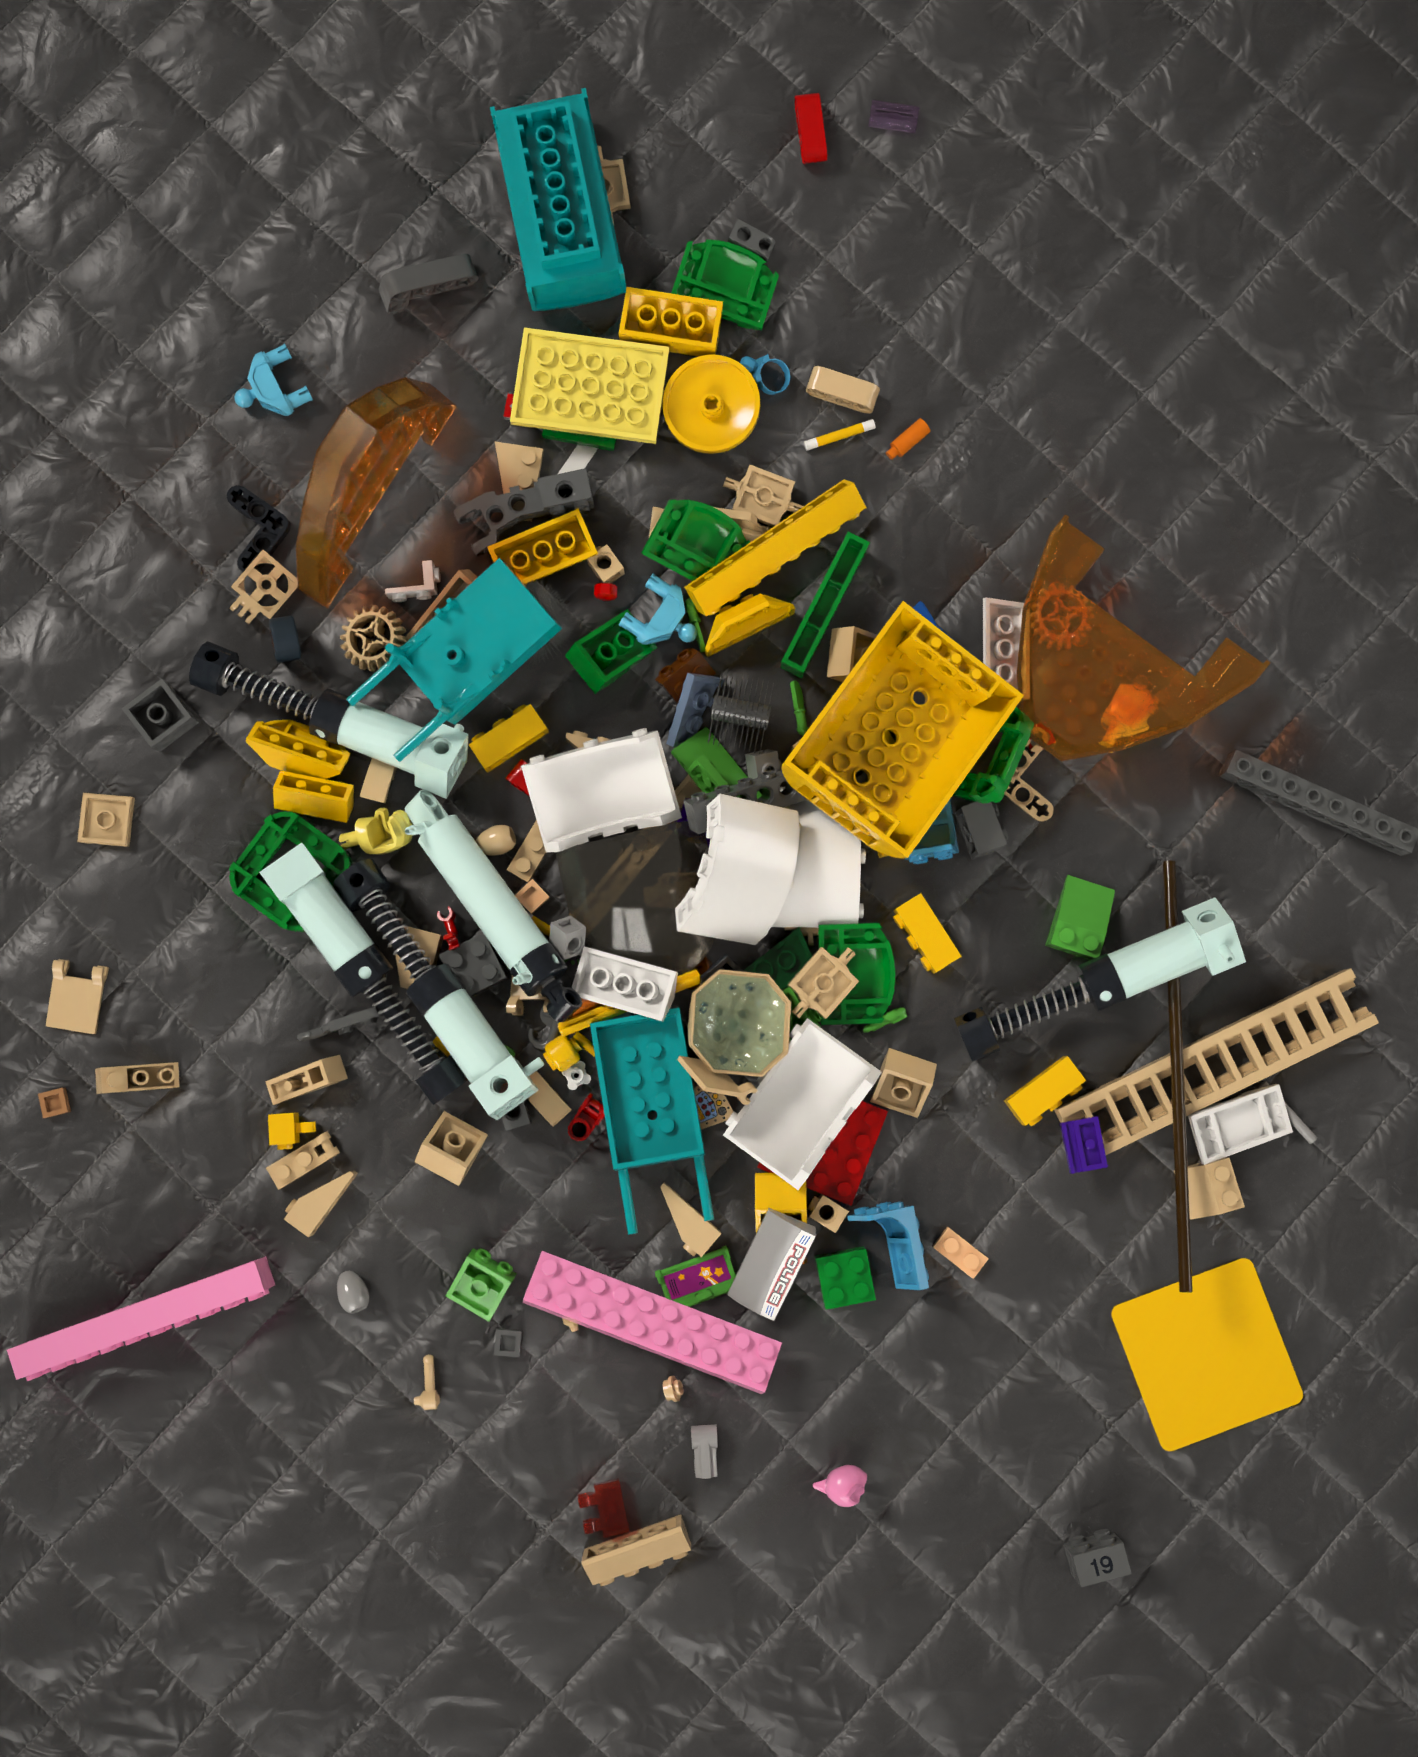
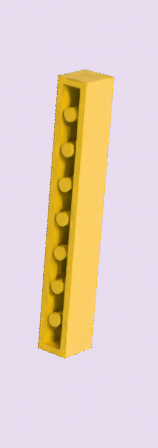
M845 479L685 586L684 588L698 612L705 616L716 614L720 611L722 605L738 599L747 588L757 586L762 578L768 574L771 575L781 569V565L787 561L797 559L806 548L816 546L821 542V538L827 534L837 532L841 528L840 525L859 517L860 512L867 507L855 484Z

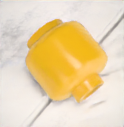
M559 1035L545 1045L543 1056L553 1071L557 1069L560 1072H564L580 1061L578 1051L582 1050L574 1037L569 1039L567 1036Z

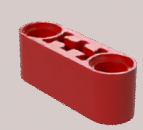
M820 94L795 95V113L802 163L827 161V146Z

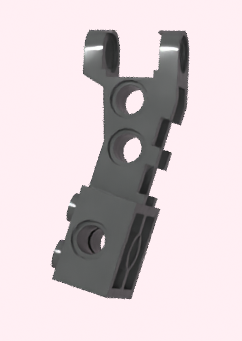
M586 468L537 478L538 482H533L534 487L520 490L519 486L509 488L510 493L496 495L495 491L486 492L457 507L453 514L459 524L467 523L483 515L491 529L488 532V536L474 544H470L475 556L478 557L489 553L487 547L499 542V535L521 521L542 516L555 519L576 509H579L581 515L591 512L590 509L595 508ZM565 494H572L568 498H562ZM518 501L525 503V507L521 511L513 510V505ZM494 513H502L503 519L500 522L495 523L491 521Z

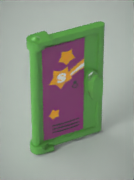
M726 1245L721 1249L704 1254L702 1257L699 1256L666 1269L655 1271V1277L658 1283L661 1284L665 1298L688 1307L728 1293L736 1275L730 1261L729 1248Z

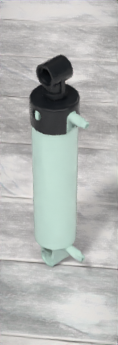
M420 790L405 806V812L414 824L406 827L405 833L407 835H420L418 843L510 969V973L513 976V984H519L527 996H534L540 993L543 997H547L549 1002L546 1007L549 1015L558 1022H565L582 1006L580 995L574 989L563 986L564 982L561 977L566 973L568 966L553 945L544 937L457 815L448 816L432 793Z

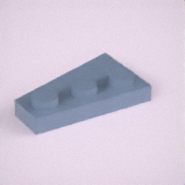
M687 673L666 744L677 747L698 732L703 723L701 716L706 707L711 708L714 702L712 696L717 686H719L720 677ZM722 679V681H721V687H722L723 683L725 682L724 679Z

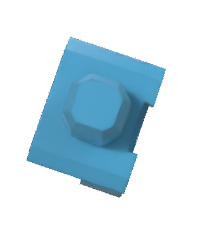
M767 354L756 360L745 356L740 361V364L751 373L759 389L766 394H778L784 391L790 383V370L782 360L770 359ZM767 362L778 364L784 372L785 381L780 391H771L762 382L760 372L762 366Z

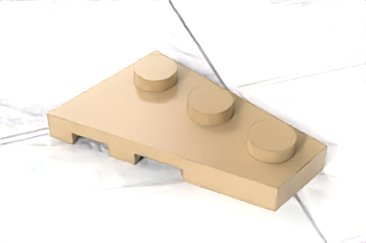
M495 442L503 494L510 493L509 488L519 486L520 490L533 488V482H538L537 478L540 477L543 449ZM522 501L516 502L513 505V510H523L525 503Z

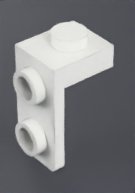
M432 560L422 561L424 585L385 589L388 599H392L393 602H404L410 597H417L419 600L431 599L432 595H438L437 582H441L439 567L435 568Z

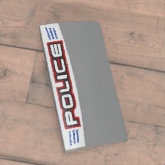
M768 1208L728 1291V1296L751 1311L775 1321L816 1237V1227Z

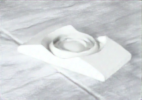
M1279 1084L1244 1092L1233 1099L1211 1104L1188 1115L1203 1165L1293 1132Z

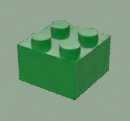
M864 1246L814 1256L823 1304L826 1310L876 1300L867 1251Z

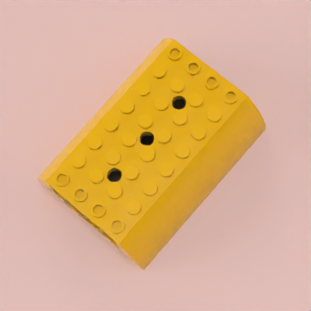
M902 601L784 761L781 767L782 773L794 790L871 849L891 857L905 859L909 857L1024 695L911 606ZM915 692H921L924 695L925 702L923 705L915 703L913 699ZM886 731L895 733V744L886 742L884 738ZM861 770L867 774L868 780L865 784L857 782L855 777L857 771Z

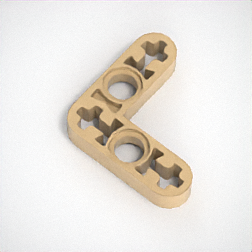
M1034 729L1031 731V736L1039 735L1041 737L1039 739L1041 745L1032 747L1030 750L1034 752L1032 757L1024 750L1023 754L1026 757V763L1024 766L1016 768L1010 782L1014 784L1015 780H1017L1019 784L1013 788L1011 794L1005 791L1004 795L1033 819L1043 822L1052 817L1053 805L1020 778L1046 745V735L1042 731ZM1030 739L1028 740L1026 747L1030 744ZM1019 788H1026L1029 791L1030 796L1027 801L1020 802L1016 799L1015 794ZM1034 796L1039 798L1035 801L1036 804L1039 806L1047 805V816H1037L1038 810L1033 805L1030 810L1026 808V805L1032 802Z

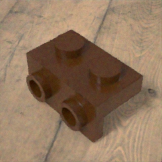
M692 647L681 651L677 656V660L671 665L662 668L659 676L655 679L676 704L679 703L687 673L708 676L716 674L701 653Z

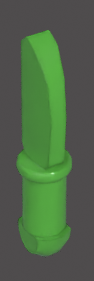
M691 598L685 600V607L689 616V623L693 624L697 629L696 639L700 652H705V643L699 626L701 619Z
M794 680L790 683L795 709L794 714L796 715L797 732L803 736L809 727H807L802 690L799 683Z

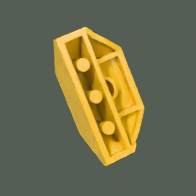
M750 594L740 600L741 603L734 607L731 605L723 607L715 617L705 647L707 658L794 615L796 609L794 604L763 594L756 596Z
M290 719L273 720L265 723L257 721L246 738V743L270 767L321 779L339 775L350 757V753L344 746L336 745L311 735L308 725Z

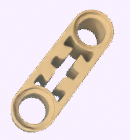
M821 366L813 367L806 388V392L813 397L867 414L873 412L880 388L871 382Z

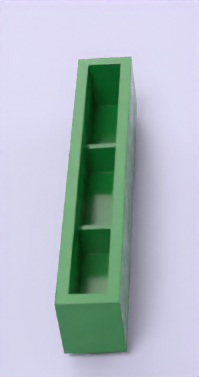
M847 532L781 661L780 668L803 678L868 551L869 541Z

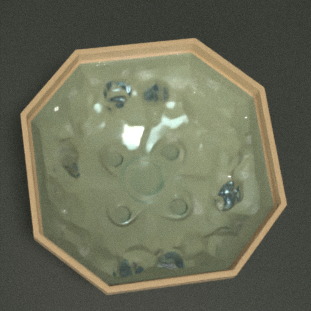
M720 969L692 993L689 1008L688 1044L711 1073L763 1077L788 1054L791 1001L769 974Z

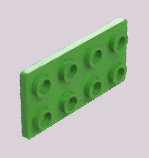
M707 727L675 747L671 753L701 791L710 793L715 791L714 788L717 786L736 785L738 780L748 777L716 738L715 742L713 741L714 735L712 732L708 744L710 730ZM759 791L757 792V799L762 796Z

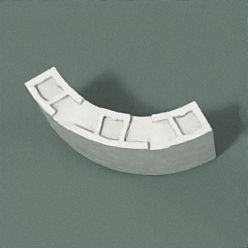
M647 728L633 731V735L598 743V739L589 740L583 743L584 747L547 758L544 755L535 756L529 759L530 763L521 766L546 852H560L589 842L588 838L599 835L606 837L622 833L630 827L638 826V829L663 826L682 818L658 731L648 732Z
M780 787V792L783 791L785 787ZM809 800L784 807L798 811L801 831L799 833L793 887L788 892L781 912L772 927L818 928V925L858 923L859 918H863L864 905L860 903L861 864H865L866 851L861 849V840Z
M719 794L707 805L706 838L710 839L708 854H703L697 872V876L700 877L698 884L695 888L689 889L684 899L675 908L677 931L756 945L765 937L781 912L788 892L793 887L799 833L801 831L798 811Z
M808 1018L802 1026L796 1024L789 1034L792 1040L789 1043L788 1054L763 1077H758L756 1080L760 1083L757 1087L758 1091L756 1094H752L749 1098L751 1102L748 1105H744L738 1114L735 1111L731 1114L725 1123L729 1127L723 1134V1136L797 1190L809 1177L829 1144L838 1135L849 1116L858 1107L882 1073Z

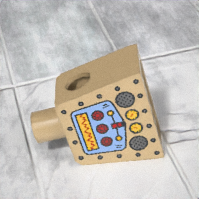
M699 1085L695 1087L701 1129L727 1121L734 1111L725 1095L703 1091Z

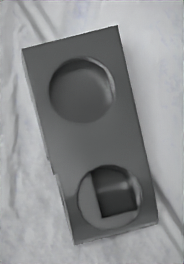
M737 219L728 239L729 243L748 249L766 262L776 244L771 236L740 219Z

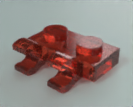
M619 1478L594 1484L595 1492L578 1494L580 1508L598 1504L600 1518L583 1520L585 1534L603 1530L605 1538L629 1532Z

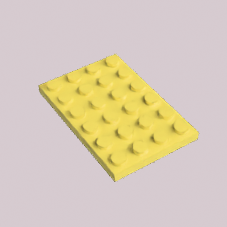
M524 328L510 424L656 444L669 347Z

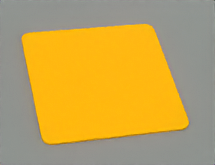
M1240 1258L1192 1276V1293L1179 1292V1282L1120 1303L1112 1309L1111 1316L1149 1417L1159 1443L1166 1451L1177 1450L1296 1405L1303 1398L1301 1386L1255 1267L1249 1259Z

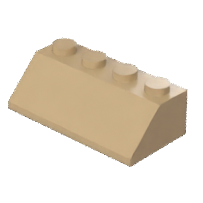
M680 1514L585 1548L581 1562L592 1585L599 1583L600 1586H605L614 1582L615 1577L621 1575L630 1577L637 1574L640 1568L646 1566L650 1569L662 1565L665 1559L673 1557L674 1560L687 1556L688 1551L691 1550V1542Z

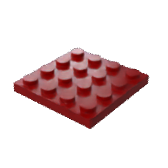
M861 1101L806 1179V1188L851 1206L888 1111ZM759 1162L757 1168L774 1173Z

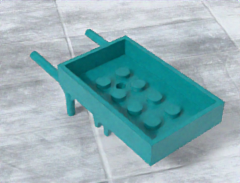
M500 558L456 598L449 597L446 600L447 604L443 608L435 610L436 616L403 646L398 647L388 643L385 649L391 654L389 661L346 699L354 706L400 664L433 703L434 708L439 710L438 714L393 754L399 762L408 756L446 720L456 725L562 629L516 574ZM457 653L456 658L452 660V654Z
M680 1008L669 1009L664 1022L641 1015H634L590 1023L613 1170L618 1171L628 1235L638 1233L628 1169L694 1157L704 1221L714 1220L693 1078L677 1060L679 1056L689 1057ZM652 1111L657 1112L655 1120L649 1119V1113Z

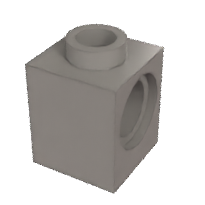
M572 916L551 922L549 943L553 945L561 958L565 960L582 953L585 946L586 926Z

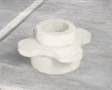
M582 1061L562 1072V1075L568 1081L567 1086L571 1090L577 1089L581 1084H589L591 1081V1076L587 1074L585 1063ZM575 1073L579 1074L578 1078L574 1077Z

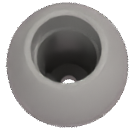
M350 1270L341 1273L337 1281V1295L341 1307L350 1314L367 1308L369 1292L362 1278Z

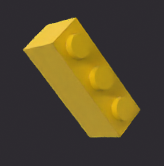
M531 704L527 707L526 705L518 707L513 711V716L507 720L505 718L498 720L492 725V730L487 733L481 732L471 739L472 743L469 744V747L487 773L549 733Z
M280 770L273 786L274 809L347 823L354 806V785Z
M921 893L893 910L895 916H893L895 923L900 929L904 928L909 935L906 938L913 950L918 949L922 955L920 961L927 971L931 970L934 974L962 957Z
M1063 1056L1006 1098L1004 1102L1021 1125L1026 1126L1029 1124L1033 1126L1043 1118L1041 1114L1046 1110L1053 1111L1063 1103L1061 1099L1066 1095L1073 1096L1083 1088L1081 1084L1086 1080L1070 1058Z

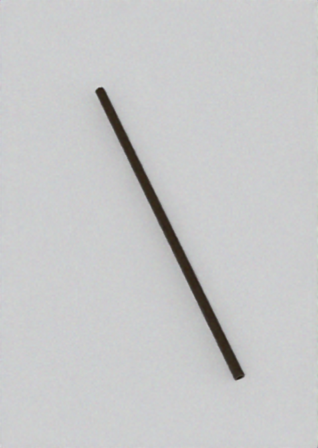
M1171 860L1163 862L1165 930L1178 925L1176 862ZM1180 977L1168 981L1167 984L1179 1292L1192 1293Z

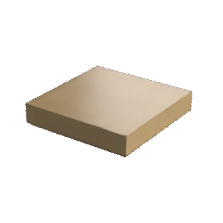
M83 793L77 842L129 847L135 798Z

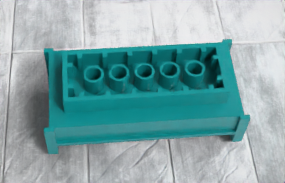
M586 88L581 89V94L497 111L495 106L490 107L532 311L556 310L585 305L626 292L625 274L617 244Z

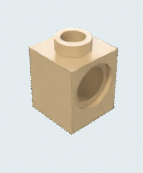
M608 545L596 547L598 555L587 559L588 565L601 583H613L625 574L624 567ZM601 560H609L611 565L607 569H602L598 566V563Z
M823 1194L819 1198L814 1196L807 1208L810 1210L808 1214L810 1218L834 1233L837 1232L849 1212ZM824 1205H830L833 1208V1214L828 1219H823L819 1215L820 1208Z

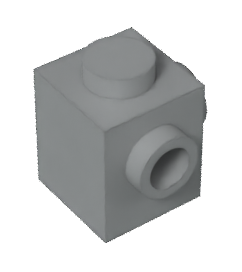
M766 749L745 754L748 778L755 779L761 777V773L773 770L777 772L782 770V763L778 759V753L775 750Z

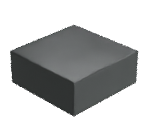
M497 1328L494 1355L520 1357L523 1330Z

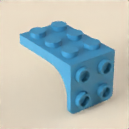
M951 798L909 857L905 858L910 863H927L928 858L931 857L938 858V860L951 859L953 854L959 853Z
M884 1202L876 1204V1207L872 1208L861 1207L854 1209L855 1214L847 1215L848 1221L875 1220L883 1228L887 1239L896 1289L923 1290L929 1288V1273L924 1264V1247L919 1237V1221L915 1216L914 1206H904L903 1202Z

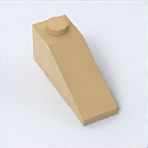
M337 1055L318 1060L265 1082L272 1103L276 1105L346 1080L348 1077L341 1056Z
M355 1170L349 1171L300 1197L298 1200L293 1199L285 1210L288 1214L284 1220L307 1237L313 1236L358 1172Z
M663 1182L661 1190L681 1239L685 1242L683 1248L692 1256L698 1254L702 1257L721 1235V1231L710 1221H704L702 1214Z

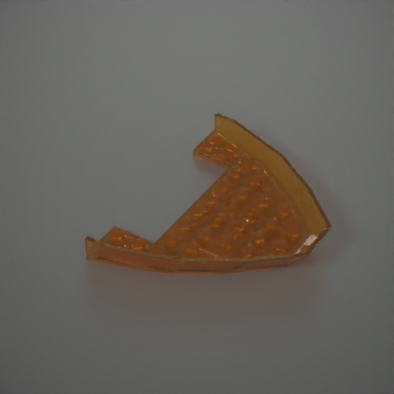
M404 377L374 388L345 406L317 449L303 501L296 542L298 589L304 595L327 609L354 568L345 556L346 552L419 438L422 437L423 442L432 446L457 407L430 383Z
M1066 514L1049 535L1022 612L1017 662L1018 691L1024 695L1019 702V709L1034 722L1030 739L1060 761L1124 750L1188 727L1254 684L1265 672L1271 662L1268 660L1264 663L1260 662L1226 637L1197 675L1194 676L1077 591L1075 587L1103 554L1105 549L1069 523V516Z

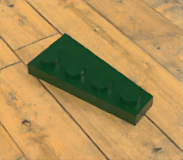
M800 927L743 971L769 974L781 990L789 987L788 983L812 957Z

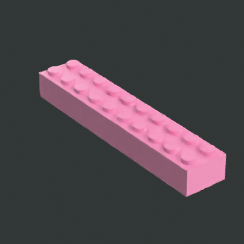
M544 1251L541 1252L523 1298V1303L759 1394H763L766 1391L782 1342Z
M265 1256L33 1339L7 1350L15 1378L17 1380L26 1377V1380L29 1381L46 1373L63 1369L71 1364L88 1360L100 1353L102 1355L124 1346L123 1341L126 1346L149 1337L148 1332L150 1337L173 1328V1323L175 1328L196 1320V1315H199L200 1319L211 1316L221 1311V1306H223L224 1310L236 1307L244 1303V1298L248 1297L249 1301H253L269 1294V1288L275 1286V1282Z

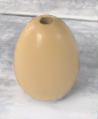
M495 825L483 831L475 841L485 855L495 856L512 850L516 844V837L511 827Z

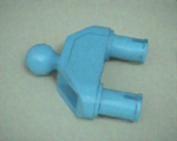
M285 343L267 353L260 351L255 354L247 378L252 389H239L234 396L235 403L242 408L250 407L254 399L257 398L262 407L284 416L293 414L295 408L313 401V398L306 386L291 394H283L272 370L274 366L292 359Z
M653 573L645 587L661 596L663 603L649 623L644 624L626 612L619 626L637 636L636 639L642 645L668 640L674 631L678 632V636L683 642L694 641L697 637L696 627L690 623H681L685 615L681 588L676 584L670 585Z

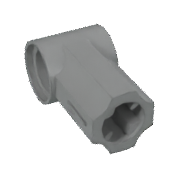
M717 1424L691 1426L696 1478L708 1479L717 1477Z

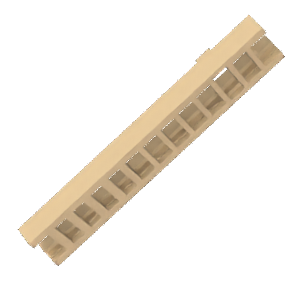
M1352 969L1341 970L1184 1046V1069L1196 1064L1205 1082L1192 1089L1184 1074L1186 1116L1378 1024L1379 1022L1375 1014L1369 1012L1366 1006L1351 1012L1342 995V992L1356 986L1354 983L1356 976ZM1328 999L1338 1016V1019L1328 1022L1319 1005ZM1305 1010L1308 1011L1316 1027L1315 1030L1308 1033L1305 1032L1297 1014ZM1284 1020L1294 1040L1283 1044L1274 1026ZM1261 1031L1271 1048V1051L1263 1055L1260 1054L1252 1038L1253 1035ZM1240 1042L1249 1062L1237 1067L1228 1047ZM1170 1053L1059 1106L1054 1111L1060 1123L1093 1117L1092 1113L1106 1107L1115 1126L1101 1133L1105 1155L1172 1124V1099H1168L1160 1080L1171 1075ZM1218 1053L1227 1072L1214 1078L1205 1059ZM1151 1085L1160 1105L1146 1111L1137 1091ZM1128 1096L1137 1116L1124 1122L1114 1102Z

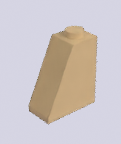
M408 927L407 933L413 934V941L419 942V949L425 950L424 957L430 958L429 964L436 966L443 936ZM397 954L395 956L400 986L408 989L415 981V978H410L411 973L409 970L404 971L406 966L403 962L399 963L401 958Z

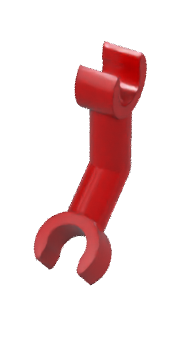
M448 906L449 916L443 918V915L438 911L437 917L445 925L448 934L444 935L443 939L447 941L449 951L460 947L457 939L458 931L454 923L456 914Z

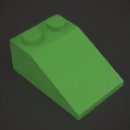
M1067 875L1045 946L1088 960L1099 957L1107 933L1115 890Z

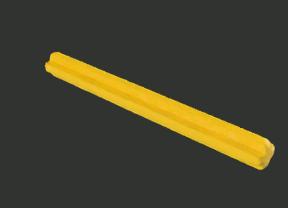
M692 970L677 976L675 993L700 984L699 972ZM602 1005L569 1018L565 1022H559L558 1029L562 1036H567L590 1027V1023L605 1021L627 1011Z

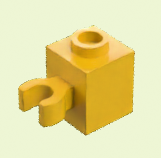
M299 1112L268 1115L269 1145H277V1150L293 1149V1144L300 1143V1133L316 1132V1121L299 1123Z

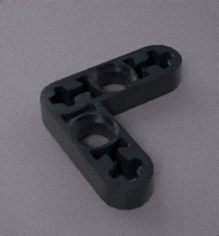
M235 485L227 492L228 502L234 509L260 526V529L237 560L238 568L243 573L247 567L244 564L245 561H252L254 557H257L252 551L255 550L257 554L261 552L258 549V542L264 538L269 539L270 547L264 551L272 556L289 533L290 522L284 514L248 489ZM242 494L244 499L249 502L246 506L240 500L236 501L234 495ZM258 505L264 506V515L254 517L252 514L253 508ZM270 516L276 522L282 520L283 528L275 529V526L269 521ZM266 563L258 564L254 568L260 572Z

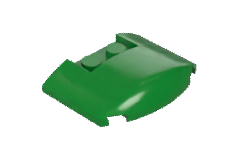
M706 240L705 242L693 245V241H689L671 294L722 301L721 318L737 323L739 327L762 330L779 277L778 273L775 271L773 275L765 265V260L741 246L719 240Z
M671 499L664 508L641 554L694 581L749 544L750 541H746L741 527L720 510L694 500Z
M879 923L818 925V949L823 947L831 956L839 958L847 947L850 948L851 952H854L856 955L853 956L846 966L850 973L859 980L827 1019L820 1015L821 1025L875 1024L883 1022L884 1018L882 1016L888 1009V1006L891 1005L894 994L895 963L891 945L880 929L882 927Z

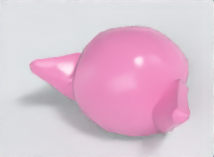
M844 1465L832 1470L828 1474L827 1479L813 1483V1487L827 1494L838 1506L851 1507L858 1504L860 1496L864 1494L867 1473L857 1466Z

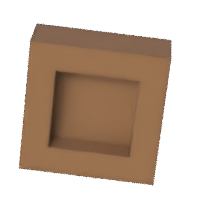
M66 1087L38 1094L43 1118L71 1112Z

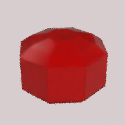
M598 583L594 586L595 598L603 601H611L617 598L618 588L615 584Z

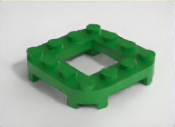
M1015 707L998 731L1002 732L1003 735L987 772H979L978 774L968 773L952 796L979 803H997L1003 799L1004 792L1012 780L1034 727V722L1027 714Z
M290 811L278 812L273 815L270 814L265 818V824L238 860L232 862L229 868L230 884L232 891L238 897L248 902L281 928L294 932H303L304 929L287 906L278 899L267 884L258 879L259 872L268 865L287 838L296 845L303 843L310 854L325 865L322 870L332 886L335 879L352 866L353 862L343 847L302 817Z

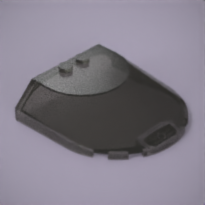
M688 821L675 822L576 845L556 853L569 916H572L586 926L585 947L676 971L678 976L692 971L693 968L704 960L711 950L715 938L677 931L675 908L684 899L689 889L695 888L698 884L700 877L697 876L702 856L703 854H708L709 850L706 832L697 834L690 830Z

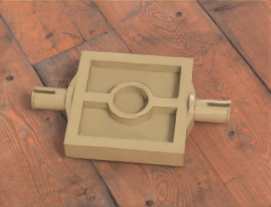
M597 146L611 215L618 210L631 209L623 159L612 161L603 159L602 147Z
M749 465L746 475L740 482L726 477L723 487L737 491L736 501L732 510L752 512L757 516L758 522L771 527L780 523L787 511L795 513L804 507L791 502V493L795 486V481L753 465Z
M820 947L788 983V986L797 993L801 1000L791 1011L793 1014H796L797 1018L800 1019L803 1013L808 1008H811L824 1019H827L859 982L846 966L853 956L856 955L854 952H851L850 948L847 947L844 953L837 958L831 956L823 947Z

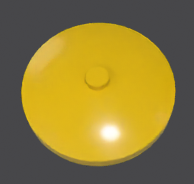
M703 355L687 361L673 373L664 390L663 413L669 430L681 444L697 452L715 454L731 450L740 445L754 430L760 414V395L753 376L742 364L726 356Z

